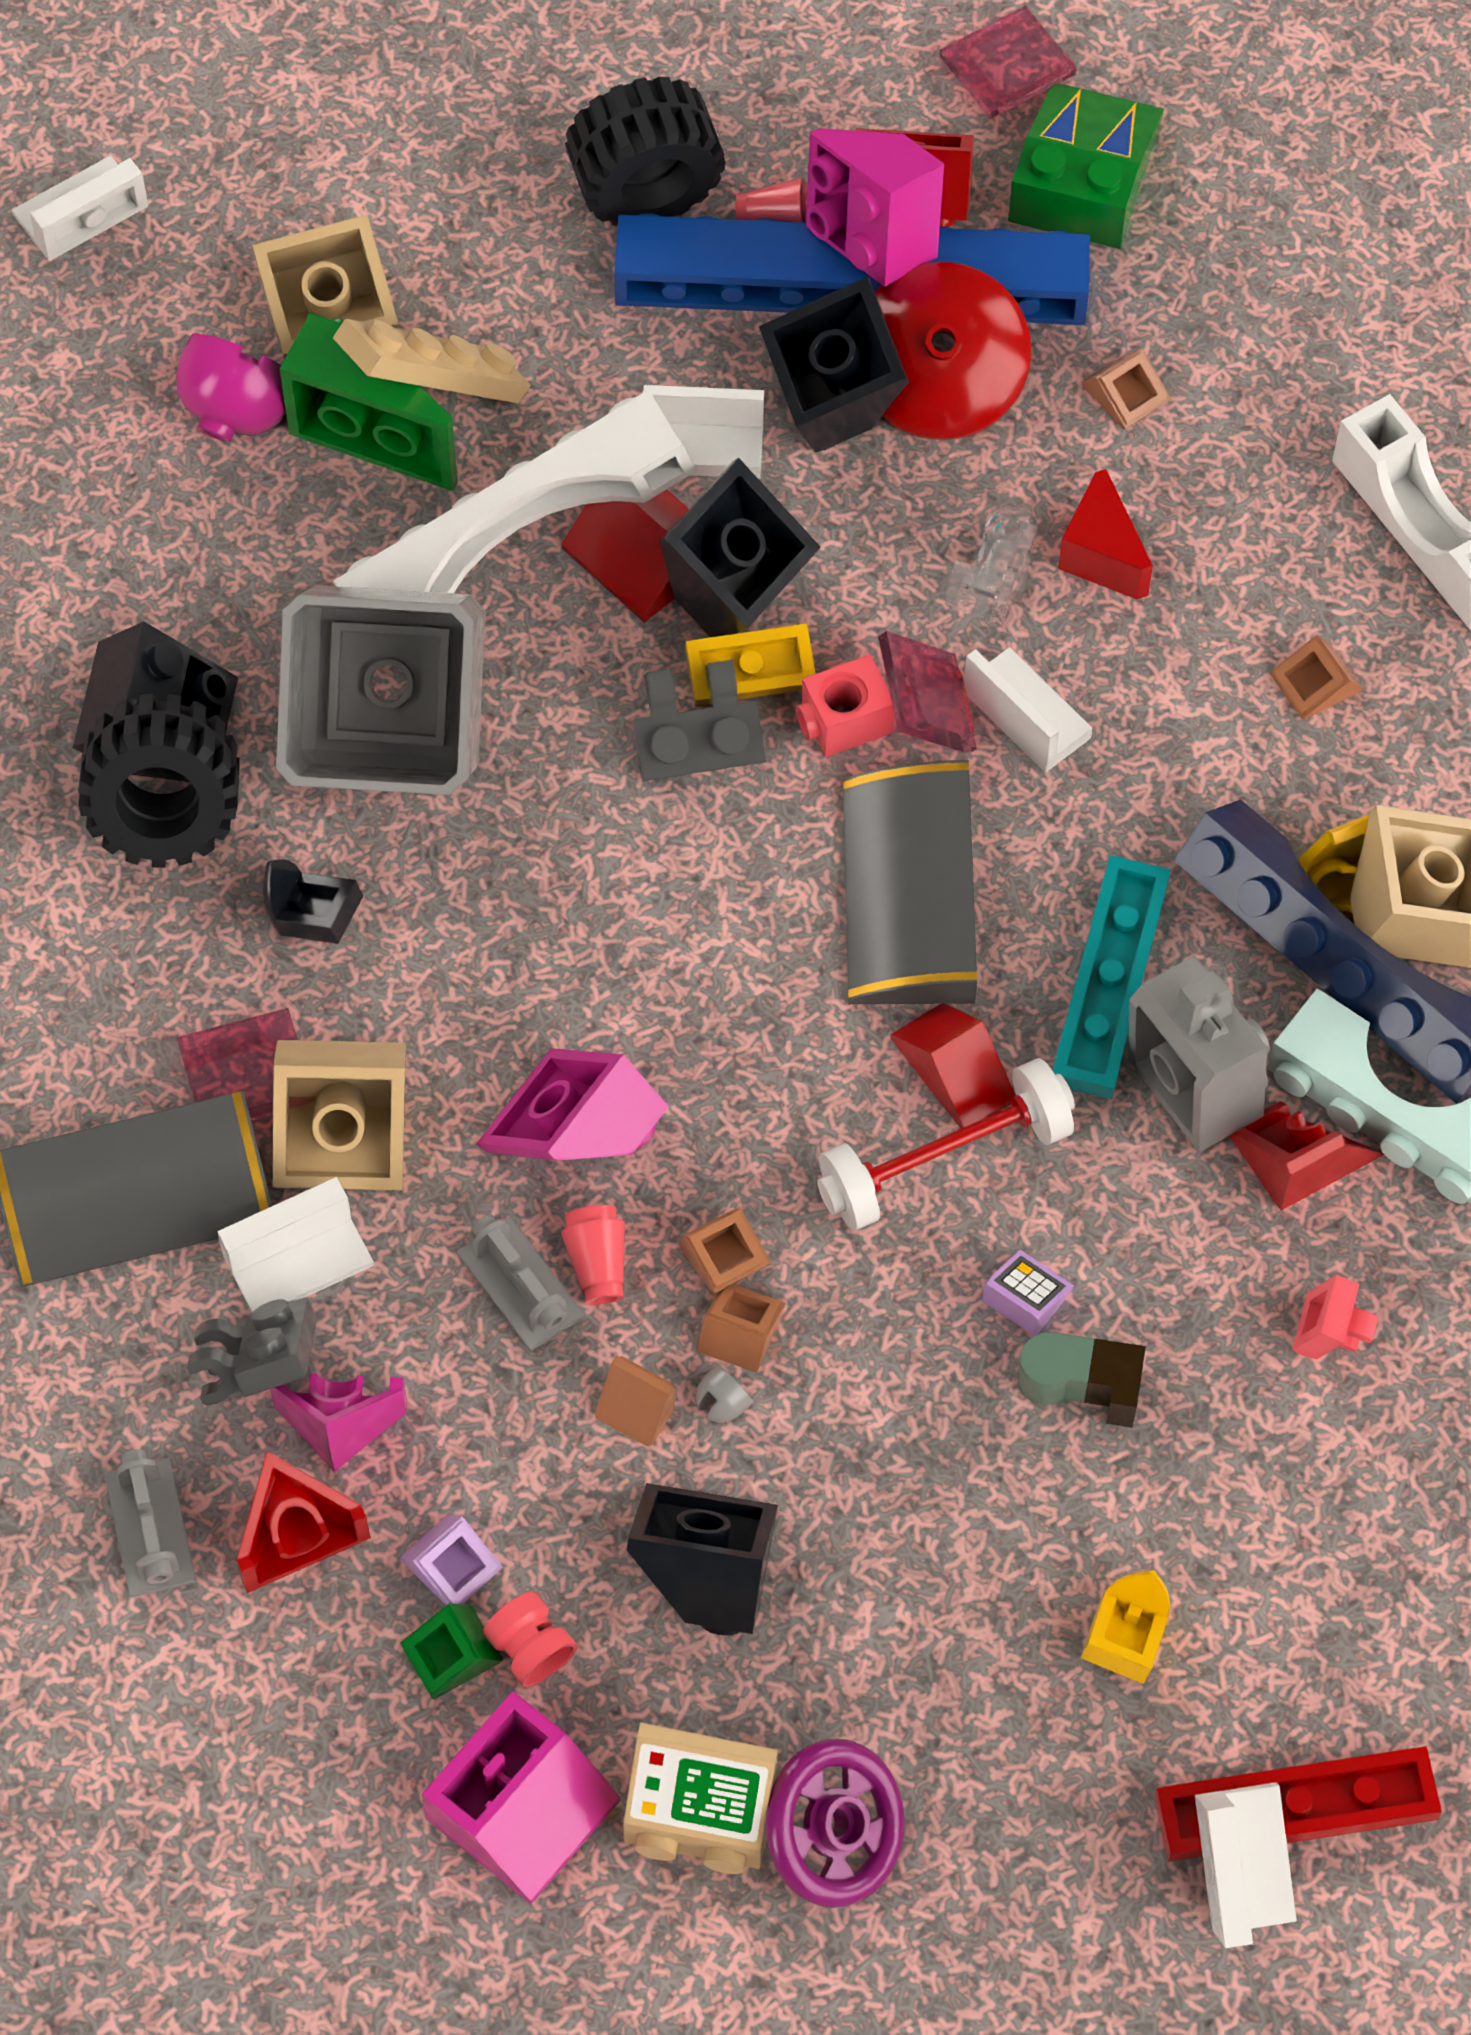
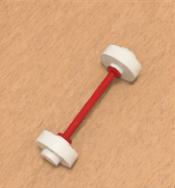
M1036 1058L1014 1068L1012 1071V1081L1016 1096L1011 1098L1012 1107L883 1164L873 1167L869 1161L861 1163L854 1150L846 1143L827 1150L819 1155V1165L823 1178L818 1179L817 1184L821 1197L832 1215L840 1213L845 1224L852 1231H856L880 1219L879 1205L875 1193L881 1191L880 1182L1018 1121L1023 1127L1031 1125L1038 1139L1045 1145H1050L1068 1137L1074 1132L1071 1110L1075 1108V1103L1067 1082L1062 1075H1055L1044 1060Z

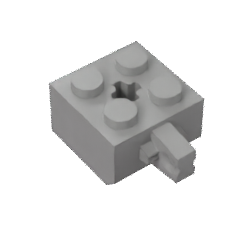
M1192 956L1142 983L1129 999L1128 1059L1195 1148L1201 1152L1264 1117L1265 1088L1268 1087L1266 1063L1267 1053L1270 1052L1269 1041L1261 1026L1252 1018L1246 1020L1234 1006L1232 994L1225 981L1214 971L1208 973L1198 959Z

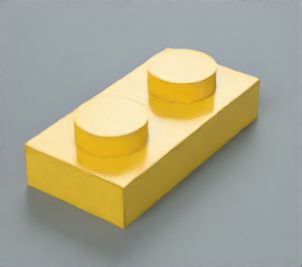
M807 623L690 640L685 643L695 706L711 704L705 665H708V663L733 660L738 700L802 691V679L816 674Z

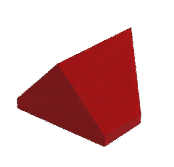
M1282 1101L1264 1110V1117L1230 1135V1138L1280 1211L1384 1155L1383 1152L1344 1137L1337 1131L1332 1132L1325 1129L1321 1122L1312 1124L1305 1121L1300 1111L1291 1115L1287 1104Z
M266 1451L236 1559L241 1580L247 1593L371 1539L367 1516L362 1506Z

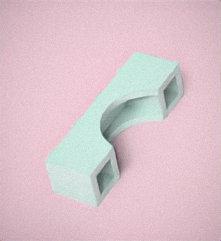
M1317 988L1273 1043L1267 1069L1273 1073L1276 1082L1291 1095L1296 1097L1307 1095L1325 1107L1331 1120L1342 1129L1353 1133L1360 1130L1378 1142L1384 1155L1393 1163L1404 1168L1414 1166L1432 1178L1439 1192L1449 1200L1458 1204H1465L1466 1202L1471 1204V1098L1451 1106L1426 1107L1410 1103L1394 1095L1376 1077L1368 1059L1367 1036L1370 1022Z

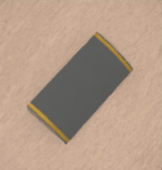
M946 760L899 765L843 779L848 1005L975 1004L977 961L969 760Z
M244 1091L0 1150V1207L21 1288L219 1239L217 1231L272 1207Z

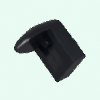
M284 859L271 860L265 866L263 880L264 904L277 933L281 936L339 944L363 898L357 881L301 872L294 863Z

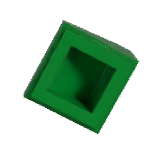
M449 1603L400 1642L432 1699L444 1695L504 1660L499 1651L495 1650L483 1635L484 1626L470 1605Z

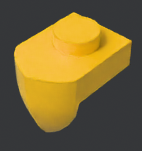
M1155 1570L1127 1574L1115 1580L1106 1589L1098 1604L1081 1659L1144 1685L1152 1670L1171 1608L1168 1590Z

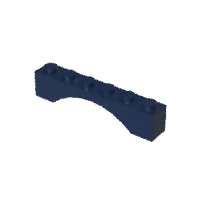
M1241 799L1205 812L1174 861L1336 1001L1370 1022L1369 1029L1453 1102L1458 1104L1471 1097V997L1455 991L1412 968L1358 929L1312 882L1297 860L1287 838Z

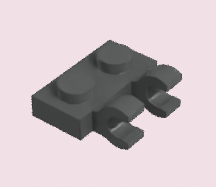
M733 660L713 662L705 665L711 708L677 713L672 670L647 672L644 675L651 717L632 720L642 781L766 762L757 701L738 703Z
M308 1297L290 1303L284 1299L267 1302L255 1309L251 1316L246 1317L245 1326H236L224 1319H210L204 1321L196 1328L194 1341L197 1346L210 1341H217L222 1343L227 1349L223 1351L214 1347L201 1348L189 1357L187 1364L189 1375L208 1370L210 1375H218L220 1378L218 1381L203 1385L200 1395L202 1404L213 1405L220 1403L229 1395L238 1391L242 1392L243 1397H247L307 1376L317 1324V1317Z

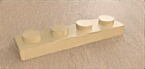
M346 318L333 336V339L370 377L519 404L531 386L515 368L517 361L514 356L503 347L494 343H487L486 346L469 343L455 335H451L447 339L432 336L420 328H412L411 331L396 329L380 320H374L371 324Z

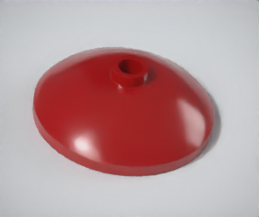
M933 262L921 264L900 279L885 287L881 285L875 291L909 383L881 418L898 430L913 436L932 440H950L968 437L989 428L1011 409L1020 396L1029 373L1031 338L1028 324L1019 304L1002 284L985 272L964 264ZM945 333L953 338L955 345L947 352H940L933 347L932 339L937 334Z

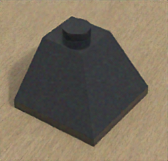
M646 1483L628 1536L626 1550L685 1623L700 1625L706 1631L716 1635L729 1636L739 1632L753 1634L761 1603L778 1505Z

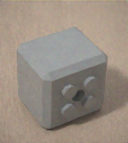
M316 585L298 595L282 611L276 769L291 786L450 795L478 767L486 615L483 607L470 594ZM391 665L404 673L407 688L401 698L386 700L375 692L372 680L375 671L379 667Z

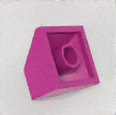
M551 1048L476 1144L488 1153L554 1161L632 1155L652 1138L655 1132V1124L669 1106L623 1054Z

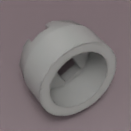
M719 1364L702 1378L695 1394L698 1410H705L715 1402L708 1413L707 1419L718 1423L729 1422L739 1417L754 1403L740 1384Z

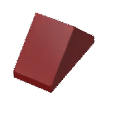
M1107 469L1094 473L1062 537L1058 569L1134 599H1140L1149 594L1153 565Z
M941 1003L890 1035V1039L960 1129L1000 1112L1011 1105V1098L1016 1096L982 1020L945 1003Z

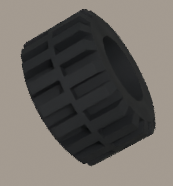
M657 77L653 80L641 78L635 79L630 84L623 86L620 84L612 87L610 92L598 95L589 101L590 106L581 109L573 118L575 123L569 126L566 132L568 140L565 143L566 151L589 211L594 213L595 218L602 222L610 221L612 226H618V215H640L645 213L656 214L661 217L682 215L691 210L690 207L695 203H701L709 196L708 190L717 187L722 179L720 173L725 170V154L701 93L696 88H690L688 82L680 79L671 82L670 77Z
M154 693L140 695L138 705L132 706L127 699L115 704L114 717L104 712L96 720L95 732H88L84 742L81 761L78 806L80 815L87 816L86 828L91 836L94 838L103 835L102 847L112 855L120 849L126 852L125 861L136 865L143 858L152 860V868H165L166 860L176 859L178 865L181 866L192 862V854L195 851L202 856L213 851L215 848V838L224 840L229 833L231 819H235L238 806L240 758L237 757V744L233 735H225L226 724L218 715L207 719L205 717L206 706L196 701H193L190 707L181 705V696L167 694L166 702L155 701ZM158 767L180 773L191 784L177 792L158 794L137 787L128 777L142 769Z

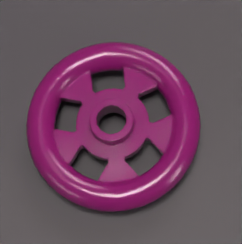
M838 1738L825 1739L810 1744L798 1751L785 1764L775 1780L766 1812V1837L769 1852L776 1870L786 1885L806 1901L830 1908L856 1904L878 1890L896 1864L903 1842L905 1821L899 1788L891 1771L882 1759L872 1750L857 1742ZM835 1766L842 1767L843 1787L824 1789L823 1769ZM869 1790L872 1793L877 1817L871 1820L866 1805L858 1798L859 1795ZM799 1796L809 1800L804 1814V1828L793 1825L795 1806ZM832 1816L834 1817L833 1830L831 1827ZM863 1846L869 1856L864 1864L853 1873L845 1857ZM810 1847L817 1854L826 1857L827 1861L820 1875L813 1872L804 1862Z

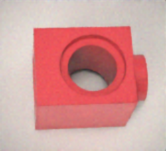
M871 654L802 679V703L795 707L798 724L808 741L817 739L825 757L893 733L895 702ZM844 705L854 710L850 712H837L831 708Z

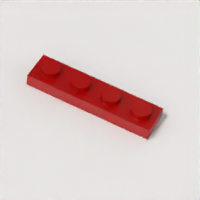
M1427 1746L1157 1787L1154 1795L1168 1862L1203 1857L1195 1795L1277 1782L1280 1787L1287 1843L1439 1820L1442 1813Z

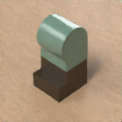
M1055 1332L1040 1333L1031 1337L1024 1344L1019 1361L1018 1385L1023 1395L1030 1401L1040 1405H1054L1063 1400L1107 1406L1109 1408L1106 1424L1132 1428L1137 1409L1146 1346Z

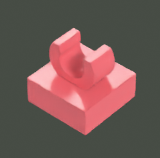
M1336 1274L1309 1291L1304 1303L1292 1351L1317 1360L1337 1347L1357 1351L1360 1340L1371 1343L1378 1317L1366 1310L1354 1308L1359 1284Z

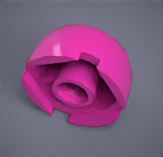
M193 333L191 337L189 336L187 344L184 345L180 355L176 381L177 392L185 409L200 419L197 429L212 438L230 443L234 433L255 436L269 431L280 422L286 413L280 375L281 364L264 355H261L260 360L244 354L241 352L243 346L211 335Z

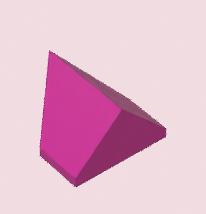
M310 1373L308 1393L292 1392L287 1388L286 1384L271 1388L270 1391L275 1409L335 1472L406 1414L407 1397L404 1377H390L389 1390L375 1396L362 1395L364 1376L357 1375L352 1381L333 1382L320 1378L317 1373Z

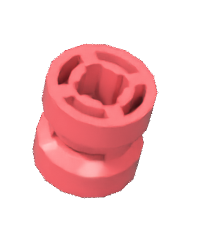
M535 1591L524 1593L504 1605L490 1618L483 1629V1635L497 1651L506 1652L512 1658L511 1671L521 1685L527 1688L539 1684L563 1667L577 1650V1643L565 1628L552 1626V1622L548 1618L549 1607Z

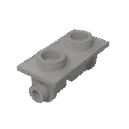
M489 1214L479 1219L473 1225L472 1232L476 1236L475 1239L457 1250V1254L530 1352L585 1317V1314L511 1216L506 1220L497 1221L492 1214Z
M143 1449L124 1453L121 1456L122 1465L116 1470L104 1472L130 1598L197 1582L170 1457L154 1461L148 1458L147 1451Z

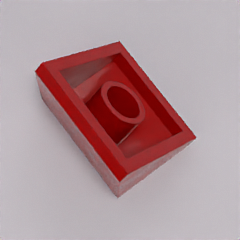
M669 490L663 491L645 503L611 501L586 504L561 546L566 553L645 623L675 599L660 540L689 508Z

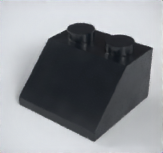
M868 276L759 326L796 428L815 453L871 430L909 383Z
M740 458L733 460L660 540L675 600L709 637L737 634L749 628L821 548Z

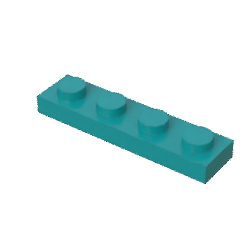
M1113 855L1109 856L1052 1069L1055 1075L1060 1074L1063 1076L1071 1090L1108 1099L1113 1098L1129 1037V999L1143 983L1171 869Z

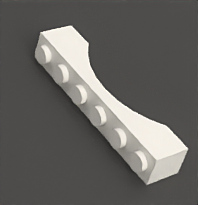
M647 390L635 398H627L613 406L606 416L588 427L567 433L558 441L555 447L535 459L516 464L506 472L502 479L479 493H471L460 498L451 510L428 524L418 525L409 529L401 536L398 542L375 556L364 557L356 561L348 569L347 573L335 579L334 583L336 587L454 594L466 574L488 551L518 529L548 514L583 504L611 501L645 503L695 473L696 469L675 431L650 391Z

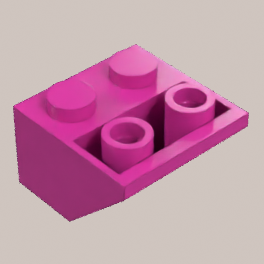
M818 128L810 133L806 227L817 238L824 240L849 259L856 268L863 270L885 287L900 279L915 267L926 264L938 257L944 163L905 134Z
M514 1691L507 1696L421 1794L426 1820L530 1905L620 1802V1796L569 1736Z

